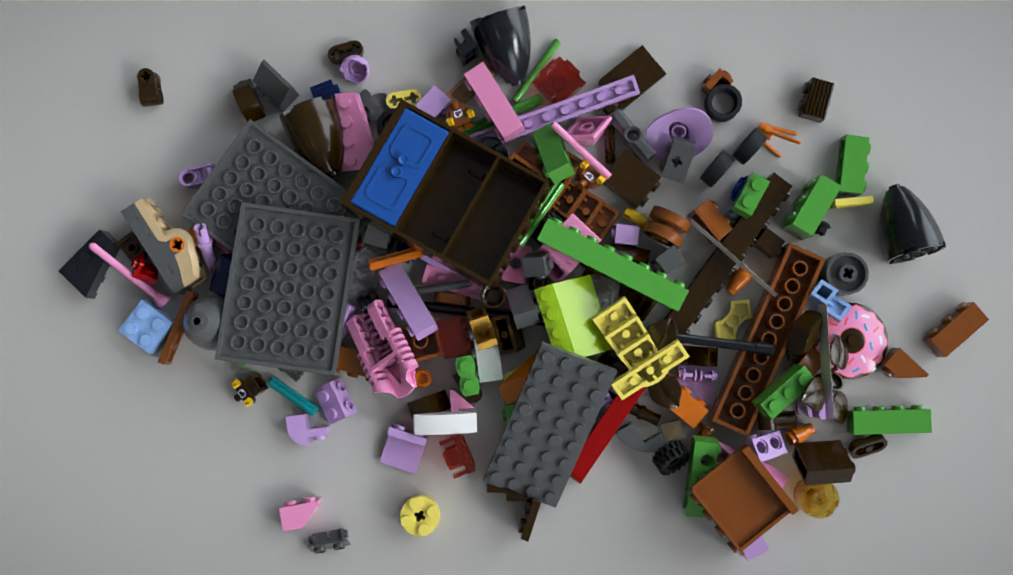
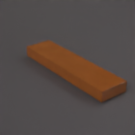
M190 290L186 291L158 363L163 365L172 363L184 333L182 325L184 312L193 301L198 299L199 293Z

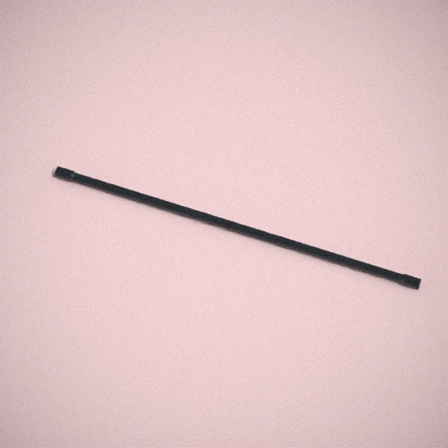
M387 297V307L398 308L397 304L392 305ZM423 301L430 312L467 316L466 311L475 309V307ZM486 309L489 319L504 314H511L512 316L511 312ZM538 315L540 323L534 325L545 326L543 317ZM678 333V340L684 344L748 351L771 356L775 352V344L747 342Z

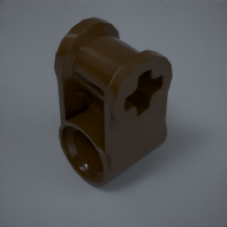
M148 68L141 69L137 74L139 100L142 107L163 105L164 97L160 76Z

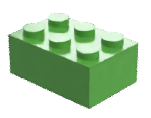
M823 174L813 177L810 181L807 180L802 187L804 192L801 197L798 196L792 204L794 209L791 213H787L783 219L785 224L782 229L800 240L812 237L842 186Z

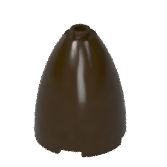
M330 96L328 100H323L322 97L313 98L294 105V108L288 114L282 112L279 116L280 121L298 153L330 178L339 175L338 171L342 169L344 159V136L334 97Z

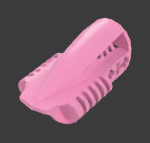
M374 300L367 306L368 313L354 315L347 320L346 324L359 351L357 358L360 360L361 366H363V371L366 372L365 375L369 379V384L372 385L373 392L390 393L397 399L409 395L417 387L415 369L419 365L416 359H413L414 354L410 353L411 348L408 346L404 334H401V328H396L384 300Z

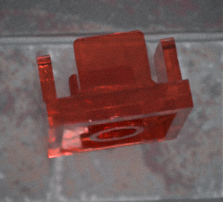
M559 56L540 71V75L533 82V85L552 104L576 95L586 85V82L580 77V71L568 59L564 61Z
M454 434L439 441L440 446L455 441L454 445L445 448L443 452L449 470L465 466L464 469L453 473L454 479L476 471L477 466L463 434Z

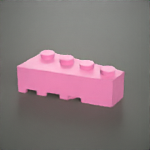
M355 92L335 94V100L344 136L342 172H357L372 150L375 140L360 94Z

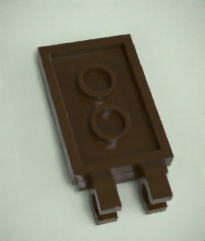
M643 45L599 80L598 84L601 87L634 75L640 91L639 95L604 107L602 111L607 116L617 108L624 110L666 76V72Z

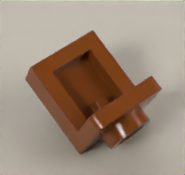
M719 68L713 76L709 74L704 79L703 83L705 85L701 90L707 95L718 81L722 84L731 85L733 83L732 76L727 71H722Z

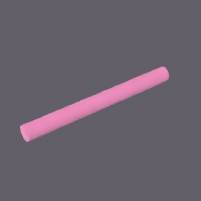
M556 121L551 125V128L606 180L610 178L612 174Z

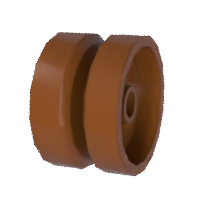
M653 206L649 214L653 221H646L641 231L665 246L671 247L675 245L677 249H680L684 241L680 234H687L692 224L671 210L660 206Z

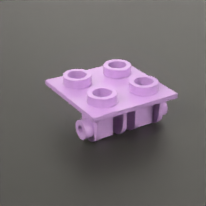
M678 364L677 380L681 386L684 385L691 391L690 396L695 400L699 397L707 405H714L715 381L718 380L716 367Z

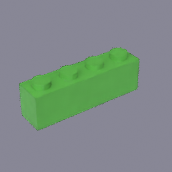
M892 405V409H885V406H873L871 410H866L865 406H854L853 410H848L847 412L848 433L853 435L932 433L931 409L923 408V405H911V408L904 409V405Z

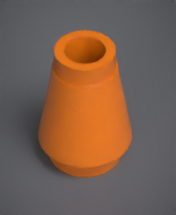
M741 267L738 270L735 269L726 290L736 295L751 281L750 278L752 276Z
M811 423L789 428L784 433L788 444L794 446L795 443H802L814 434L815 428Z

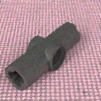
M622 109L612 114L610 123L622 137L624 144L630 147L637 158L644 164L650 161L656 155V152L642 136L640 129L634 126ZM633 133L637 136V139L630 140L627 135Z

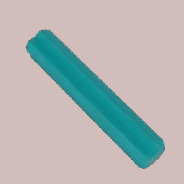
M273 376L269 380V387L309 415L314 416L318 412L319 407L277 377Z

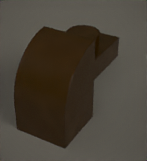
M251 79L240 81L233 86V95L247 122L249 119L257 121L266 117L263 105L256 95Z

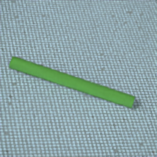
M554 39L512 98L513 102H520L561 44L558 39Z

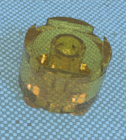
M803 479L795 484L793 493L795 504L802 512L818 519L831 516L835 508L838 507L839 493L834 485L805 486Z

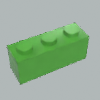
M551 122L532 132L535 138L532 142L535 149L540 152L537 156L540 163L545 166L542 168L547 179L551 178L553 183L556 184L574 175L575 171L564 142L551 128L553 124Z
M846 134L840 138L835 180L836 183L842 186L838 192L839 195L857 197L865 192L867 183L864 180L869 168L867 155H869L871 150L869 137Z
M793 364L751 402L763 417L773 420L804 392L814 377L804 365Z

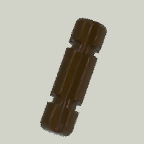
M607 126L604 131V136H606L604 138L606 164H613L616 161V155H614L615 137H613L615 128L613 126Z

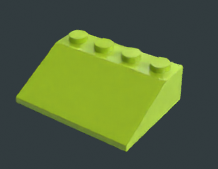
M590 275L534 289L551 345L586 358L613 350L592 320V317L601 312L602 309Z

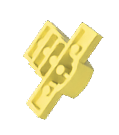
M625 296L592 317V320L605 339L629 369L614 379L611 384L621 400H624L642 387L658 383L666 376L668 370L690 357L678 338L658 351Z

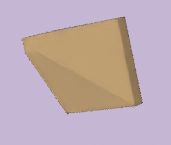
M679 419L660 424L666 442L684 438Z

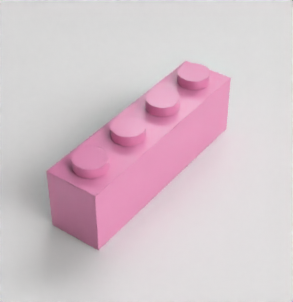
M484 62L464 73L467 79L464 81L469 91L473 90L477 95L474 99L479 107L483 106L486 112L483 114L489 123L493 121L496 128L493 130L499 139L503 137L505 142L525 131L522 122Z

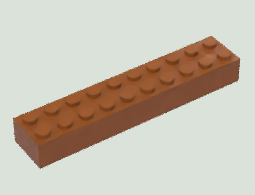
M792 243L783 246L784 250L779 255L767 282V285L778 295L774 297L768 290L764 289L742 341L775 344L774 355L737 350L708 417L709 420L747 437L759 413L751 401L771 385L787 349L786 344L791 328L801 316L825 262V258Z

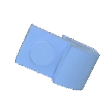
M821 279L810 294L808 301L816 311L817 305L827 304L828 316L840 323L852 306L837 297L836 293L838 290Z

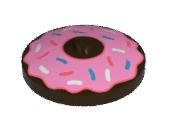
M849 302L848 304L852 307L840 323L828 316L829 345H831L836 334L843 339L848 349V364L844 370L838 368L835 372L843 379H857L869 375L880 366L887 353L888 335L883 321L873 310L864 305ZM818 344L817 347L813 348L820 354V345Z

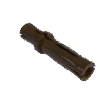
M608 391L611 398L614 399L617 394ZM636 403L629 412L636 416V419L645 420L655 426L658 425L662 416L647 409L646 406Z

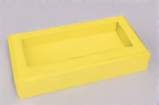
M873 196L834 199L830 208L868 206L874 203Z

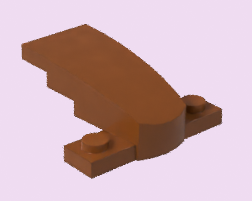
M567 151L576 174L583 160ZM575 174L562 180L561 182L564 184L563 190L539 225L544 221L551 209L565 221L574 214L602 242L621 215V212L588 192V189H579L577 184L571 181ZM548 178L547 180L550 181L548 187L550 188L553 181L551 178Z

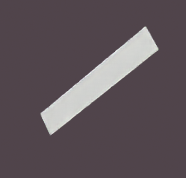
M691 218L690 223L774 297L778 295Z
M827 304L817 305V312L822 314V327L819 334L823 393L825 395L826 418L834 419Z

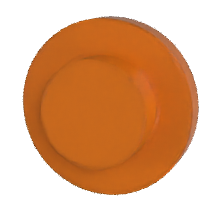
M419 369L416 371L415 380L417 387L426 388L431 384L432 375L428 370Z

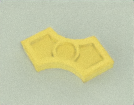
M750 299L729 302V310L722 320L713 323L715 338L736 339L737 329L740 324L752 318Z

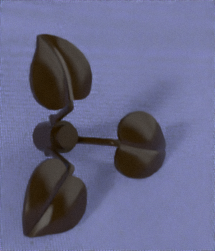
M673 318L656 322L647 329L658 351L678 338V331ZM614 350L605 352L596 361L615 368L617 373L614 379L628 371L627 366ZM666 375L658 383L648 387L649 396L656 404L670 409L680 406L682 388L680 382L675 377Z
M837 334L830 345V360L832 365H834L831 373L837 371L838 368L844 370L849 359L847 346ZM820 373L813 376L814 378L811 379L799 400L814 411H821L825 403ZM837 391L833 396L834 420L839 424H844L848 412V401L843 392Z

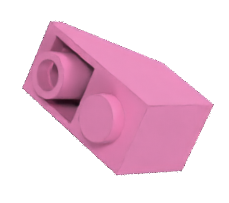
M315 496L303 498L304 501L296 503V500L284 502V505L279 508L283 531L303 528L322 502L321 498L315 499Z

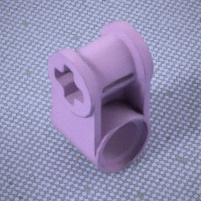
M205 163L183 170L179 174L180 183L188 189L200 188L214 169L215 163ZM193 175V181L187 184V177Z

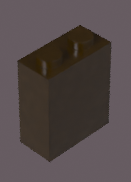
M625 149L608 170L612 175L603 183L634 209H637L638 206L643 207L649 200L647 197L649 192L652 191L654 193L661 185L658 182L661 176Z
M841 440L795 443L792 458L805 486L851 482L856 467Z

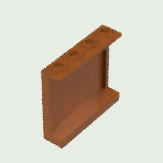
M745 444L741 445L688 488L691 492L689 496L696 505L700 503L704 508L702 511L704 516L709 521L712 519L715 522V530L721 537L724 535L729 540L727 545L734 553L738 551L742 556L745 554L743 552L744 549L789 513L794 515L799 511L751 448Z

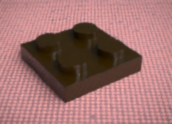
M532 498L526 501L524 508L526 516L525 519L521 518L518 526V533H520L522 540L529 542L541 505L539 499Z

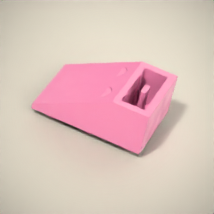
M574 214L562 224V226L568 229L572 226L580 230L579 234L584 237L590 235L598 240L597 243L601 241ZM545 244L537 250V252H550L554 266L548 276L555 283L562 282L580 263Z

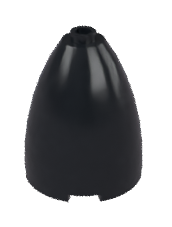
M525 5L499 11L470 21L478 46L491 68L507 84L511 83V86L522 84V80L526 78L531 51L530 27Z
M895 184L888 187L889 190L885 192L880 213V237L886 263L897 264L912 261L915 258L926 254L931 255L946 248L942 232L925 204L905 186Z

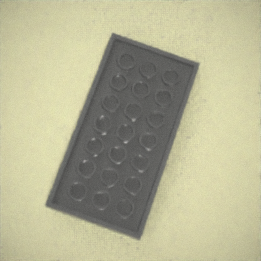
M542 341L485 473L483 482L497 487L509 488L527 498L539 499L541 503L556 508L617 370Z

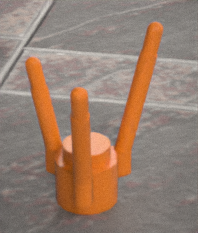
M762 122L758 127L768 137L767 140H770L772 135L792 143L801 144V141L779 133L782 132L796 136L797 132ZM767 142L763 144L777 157H781V154Z

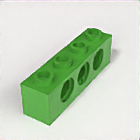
M692 435L683 504L686 516L706 518L702 513L704 508L700 503L696 505L689 496L691 492L688 488L699 480L698 477L701 474H707L718 465L717 456L721 455V444H719L716 437ZM709 455L708 460L701 461L703 456Z

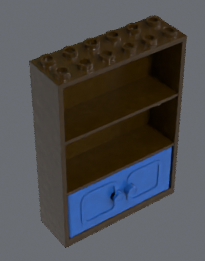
M401 99L340 203L344 210L490 291L492 287H497L502 276L499 273L501 270L505 271L511 260V257H509L511 252L516 253L521 242L520 236L525 237L531 225L529 222L530 218L535 219L541 207L539 202L544 203L551 188L548 187L550 181Z

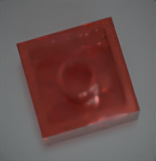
M461 316L437 320L444 359L468 355V350H472L470 338L466 339L465 331H468L466 320H462Z

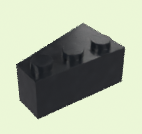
M99 229L59 272L85 298L95 299L98 294L96 292L101 282H104L106 278L104 276L111 265L90 250L89 244L96 243L108 254L116 258L120 246L116 244L118 241L109 232Z

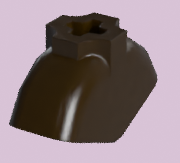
M807 310L795 321L786 344L789 352L797 355L805 354L812 347L818 346L820 342L818 336L822 327L821 313Z

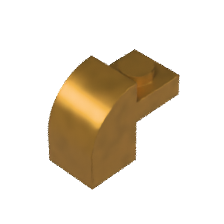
M485 305L466 311L479 351L497 345L498 343Z

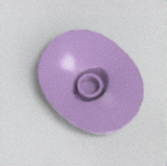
M693 107L679 108L655 119L646 130L645 139L656 152L654 157L660 161L662 158L666 159L668 153L665 152L667 143L672 141L674 136L696 142L694 156H697L710 144L713 137V125L709 116L704 111ZM677 156L676 159H674V161L677 162V160L680 159V157Z

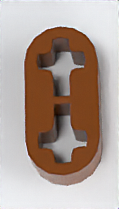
M435 292L434 302L470 306L471 298L469 296Z

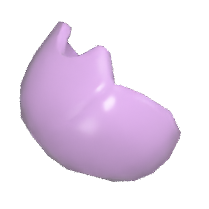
M350 55L342 61L339 71L342 72L345 80H349L352 83H362L368 78L370 67L366 59L360 55Z

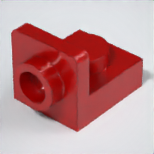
M141 252L138 258L134 257L130 266L133 269L132 277L154 285L158 280V269L152 264L145 263V253Z

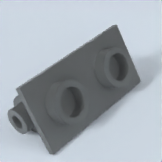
M343 528L331 530L330 538H327V532L314 533L312 536H309V544L312 545L308 546V548L315 554L324 553L326 549H345V546L351 545L345 539L349 536L348 530Z

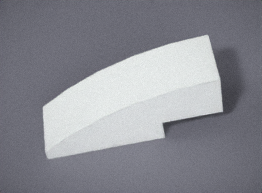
M446 411L413 415L414 435L477 432V413L473 411Z

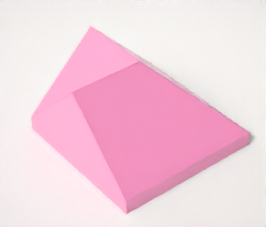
M578 117L566 132L581 146H593L604 133L612 117Z

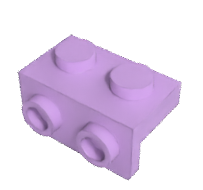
M342 378L331 381L314 390L329 425L357 412Z

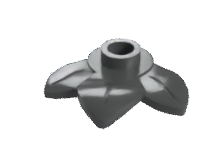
M364 89L360 93V97L365 111L369 112L367 120L368 122H377L380 115L387 110L385 109L387 95L385 93H378L371 96L368 90Z

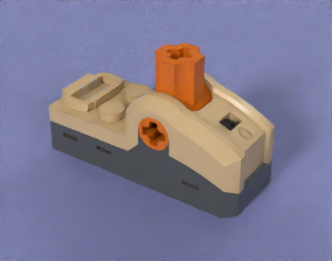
M149 198L145 200L139 199L121 211L174 294L185 295L187 290L191 291L207 280V267L201 249L196 244L197 237L193 228L188 231L181 228H172L171 224L163 219L164 214L154 200Z

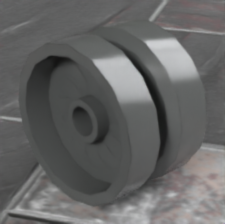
M844 252L828 257L825 260L818 279L819 282L822 279L838 290L836 296L851 295L865 287L869 277V270L866 262L860 256Z

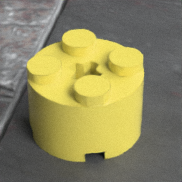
M417 494L410 497L403 505L400 513L401 525L408 533L414 536L428 535L437 527L440 519L438 503L433 497L426 494ZM420 510L424 512L423 516H425L421 519L417 518L418 514H416L419 513Z

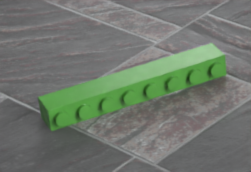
M555 217L546 219L536 239L537 241L674 311H679L689 290L684 288V283L678 280L672 282L667 279L668 275L657 271V273L650 271V266L642 262L637 264L632 261L633 257L625 253L619 255L615 253V248L607 244L604 247L599 245L596 238L590 235L584 237L579 234L580 230L572 226L569 229L562 226L563 222Z

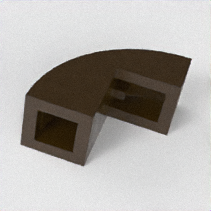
M682 345L690 357L679 364L717 367L718 348Z

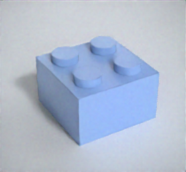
M141 299L118 331L148 354H157L166 342L175 319L150 300Z

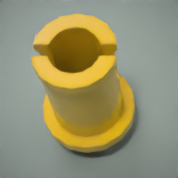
M627 207L622 216L642 228L648 219L645 214L642 215L630 207Z

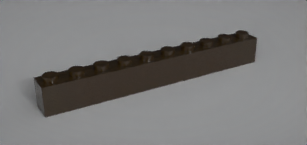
M772 173L767 178L770 183L752 216L747 219L740 216L733 224V229L720 242L722 246L740 261L747 255L745 253L746 249L752 247L757 241V234L767 228L769 225L768 219L778 213L780 210L779 204L782 201L785 202L791 195L790 189L793 186L776 173ZM716 247L686 288L689 292L679 311L671 309L664 320L673 318L678 333L689 334V327L692 323L696 324L701 318L700 312L703 308L707 309L712 303L713 299L711 297L715 292L718 294L723 288L724 284L722 282L726 277L730 278L734 273L735 268L733 267L736 262L720 248Z

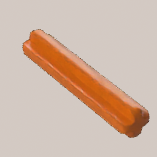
M413 248L369 259L368 266L371 271L424 257L425 255Z

